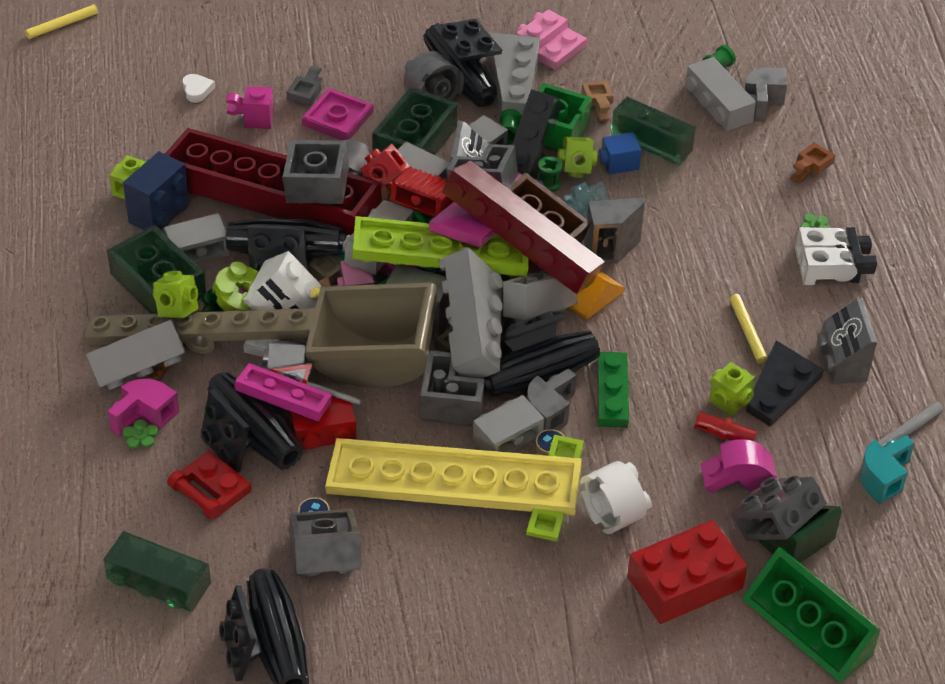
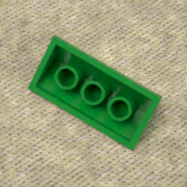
M781 547L777 548L742 597L743 601L839 682H843L874 654L881 629Z

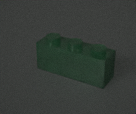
M628 96L613 110L611 135L633 132L640 148L677 165H680L693 151L695 126Z
M125 531L121 533L103 559L106 577L112 583L137 590L143 596L155 597L165 601L176 609L182 608L193 612L211 584L208 563Z

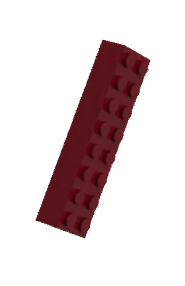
M187 128L165 153L185 164L187 187L190 193L275 218L304 219L342 227V233H347V236L354 233L355 216L368 217L373 208L376 209L382 202L381 184L379 181L348 173L343 204L286 203L283 173L287 155Z

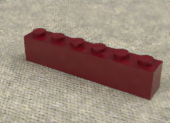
M471 160L452 170L442 190L443 194L485 226L492 229L493 232L576 295L594 282L605 263L604 260Z

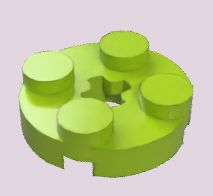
M237 261L231 263L229 267L223 268L217 274L212 287L213 293L215 291L217 296L216 302L224 311L252 310L243 300L259 272ZM239 288H242L247 292L241 294L238 292Z

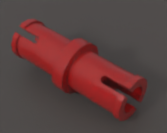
M701 410L694 426L696 430L718 436L719 440L723 442L726 439L729 441H755L758 430L733 423L731 418L727 417L724 420L704 413Z

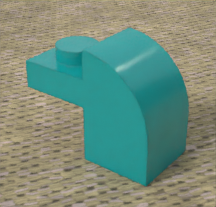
M907 435L896 441L891 440L883 447L876 440H873L865 450L860 469V481L864 489L879 504L903 491L908 474L903 465L910 461L915 443Z

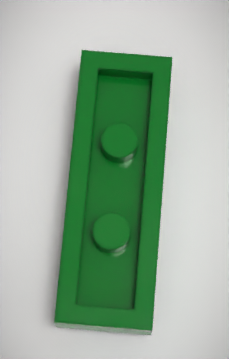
M600 352V356L597 359L598 426L628 428V354L623 352Z

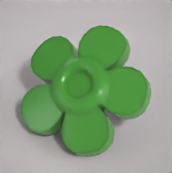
M811 213L804 216V222L801 224V227L831 228L827 226L828 219L825 216L820 215L816 219Z
M145 420L135 421L134 428L127 426L123 429V437L127 439V446L132 449L138 448L140 443L144 448L151 447L154 444L153 437L158 435L157 426H147Z

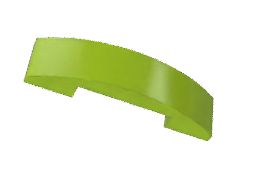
M554 435L548 456L581 458L584 441ZM533 508L526 535L557 542L566 515L562 512Z

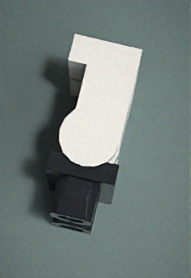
M799 227L794 248L798 264L800 265L803 285H815L816 280L835 279L840 282L850 280V283H859L861 274H875L877 267L876 256L862 255L870 254L872 241L870 236H857L855 227H847L846 231L840 228Z

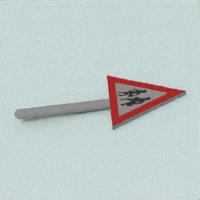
M313 363L266 369L331 393L334 397L358 405L361 403L359 398L309 382L308 378Z

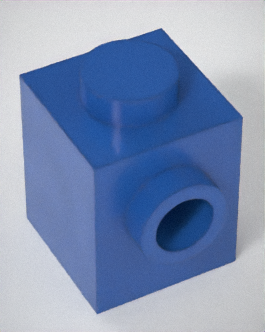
M634 133L603 137L602 148L598 150L599 162L601 165H605L609 175L639 170L641 148Z

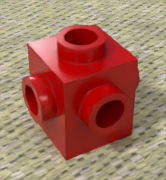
M390 144L381 152L376 148L364 158L366 163L360 170L363 172V177L379 181L381 188L385 186L389 189L392 187V181L409 165L394 145Z

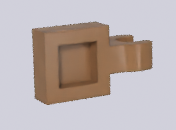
M608 81L582 83L581 92L585 96L592 97L591 107H596L598 121H609L610 118L607 110H610V104H613V93Z

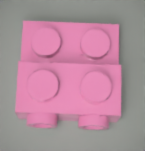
M549 9L543 14L537 12L531 23L528 25L521 24L516 31V35L540 37L539 62L554 70L558 69L587 46L586 37L567 28L568 19Z

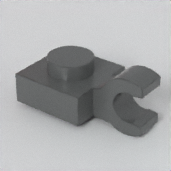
M311 66L305 77L297 75L286 92L287 100L311 106L322 90V78L318 77L322 68Z

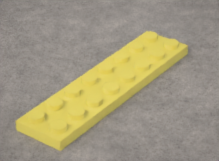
M336 438L325 489L326 494L528 512H532L533 508L562 512L564 515H575L582 458Z

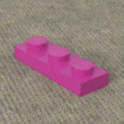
M248 363L235 381L236 391L318 422L331 404V393Z

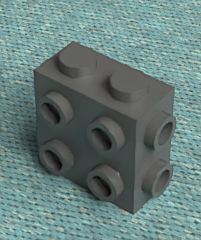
M791 476L781 479L771 477L760 484L761 488L756 493L745 497L740 502L741 506L732 513V516L745 540H787L827 503L813 477L799 478L798 476Z

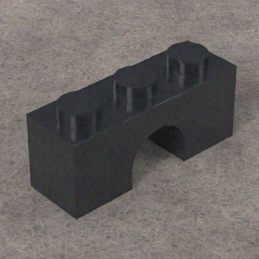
M531 89L512 145H515L517 172L523 175L527 173L536 180L539 174L538 162L545 157L543 144L546 134L550 128H555L563 104L555 96Z

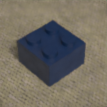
M160 151L123 182L128 222L153 236L168 226L170 221L189 205L185 164Z

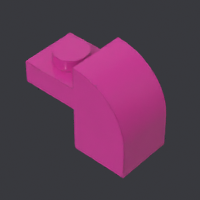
M153 379L133 380L121 386L122 399L112 405L108 410L111 431L118 436L123 434L125 427H132L134 422L140 419L145 420L150 425L157 426L159 430L180 412L178 395L176 391L160 381Z
M732 440L720 444L721 453L701 463L704 486L710 493L736 481H739L752 492L760 488V484L766 479L777 477L772 455L762 445L750 440Z

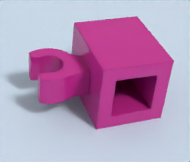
M246 86L244 99L236 93L227 94V114H244L245 128L271 129L274 116L273 88Z

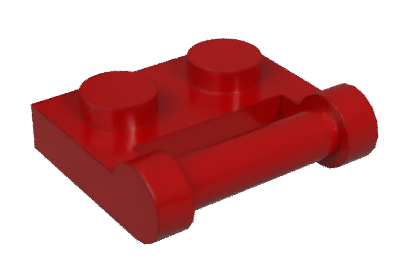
M210 450L181 471H174L167 480V484L175 491L180 490L202 508L203 514L210 520L219 517L252 491L250 482ZM194 480L217 500L209 499L190 482Z

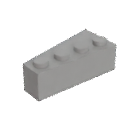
M489 32V35L503 50L502 54L488 56L491 63L494 85L497 88L499 115L506 109H515L523 114L531 89L534 90L539 62L540 37Z
M466 247L440 259L439 263L440 269L446 271L447 280L442 281L443 293L449 294L450 307L445 308L446 319H448L453 328V331L448 333L452 367L462 377L482 379L500 371V357L502 355L500 348L502 333L501 311L503 308L501 294L503 281L497 272H494L469 247Z

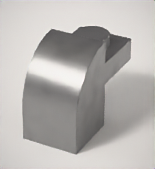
M760 68L752 71L747 76L744 89L756 101L754 121H765L768 104L784 105L787 89L786 68Z
M569 368L558 375H553L547 382L536 376L528 386L527 400L544 417V430H558L568 424L570 404L566 400L575 395L576 375Z

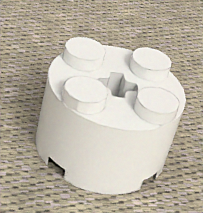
M615 461L583 476L580 480V484L585 483V490L580 492L584 507L595 525L601 522L606 527L601 530L606 534H612L644 518L647 510L652 507L649 495L642 490L638 481V471L631 462L624 464L620 461Z

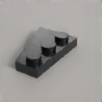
M776 340L753 390L754 396L747 404L746 412L771 427L822 378L824 369Z

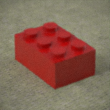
M712 519L631 553L627 577L659 624H662L743 589L748 566Z

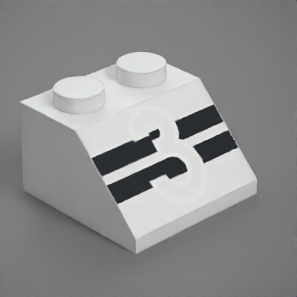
M287 251L263 263L243 301L252 310L315 308L317 299L310 297V291L313 286L319 288L322 286Z

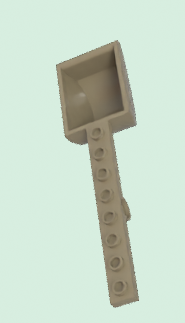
M434 283L320 287L315 308L193 312L184 318L158 317V314L92 316L84 338L88 345H109L170 319L174 323L181 342H185L190 350L200 354L213 351L216 341L308 338L305 348L307 360L309 363H313L312 366L323 375L355 386L372 388L393 387L414 381L426 369L438 307V290Z

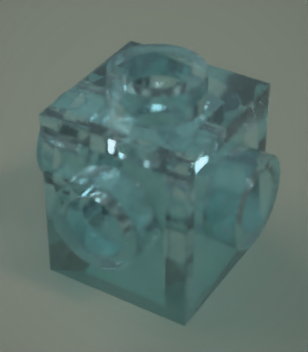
M603 181L589 185L586 182H582L571 187L572 193L563 197L566 204L586 219L588 201L610 200Z

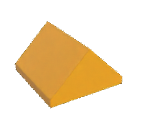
M599 271L594 282L577 294V304L568 308L583 319L588 320L625 291V287Z

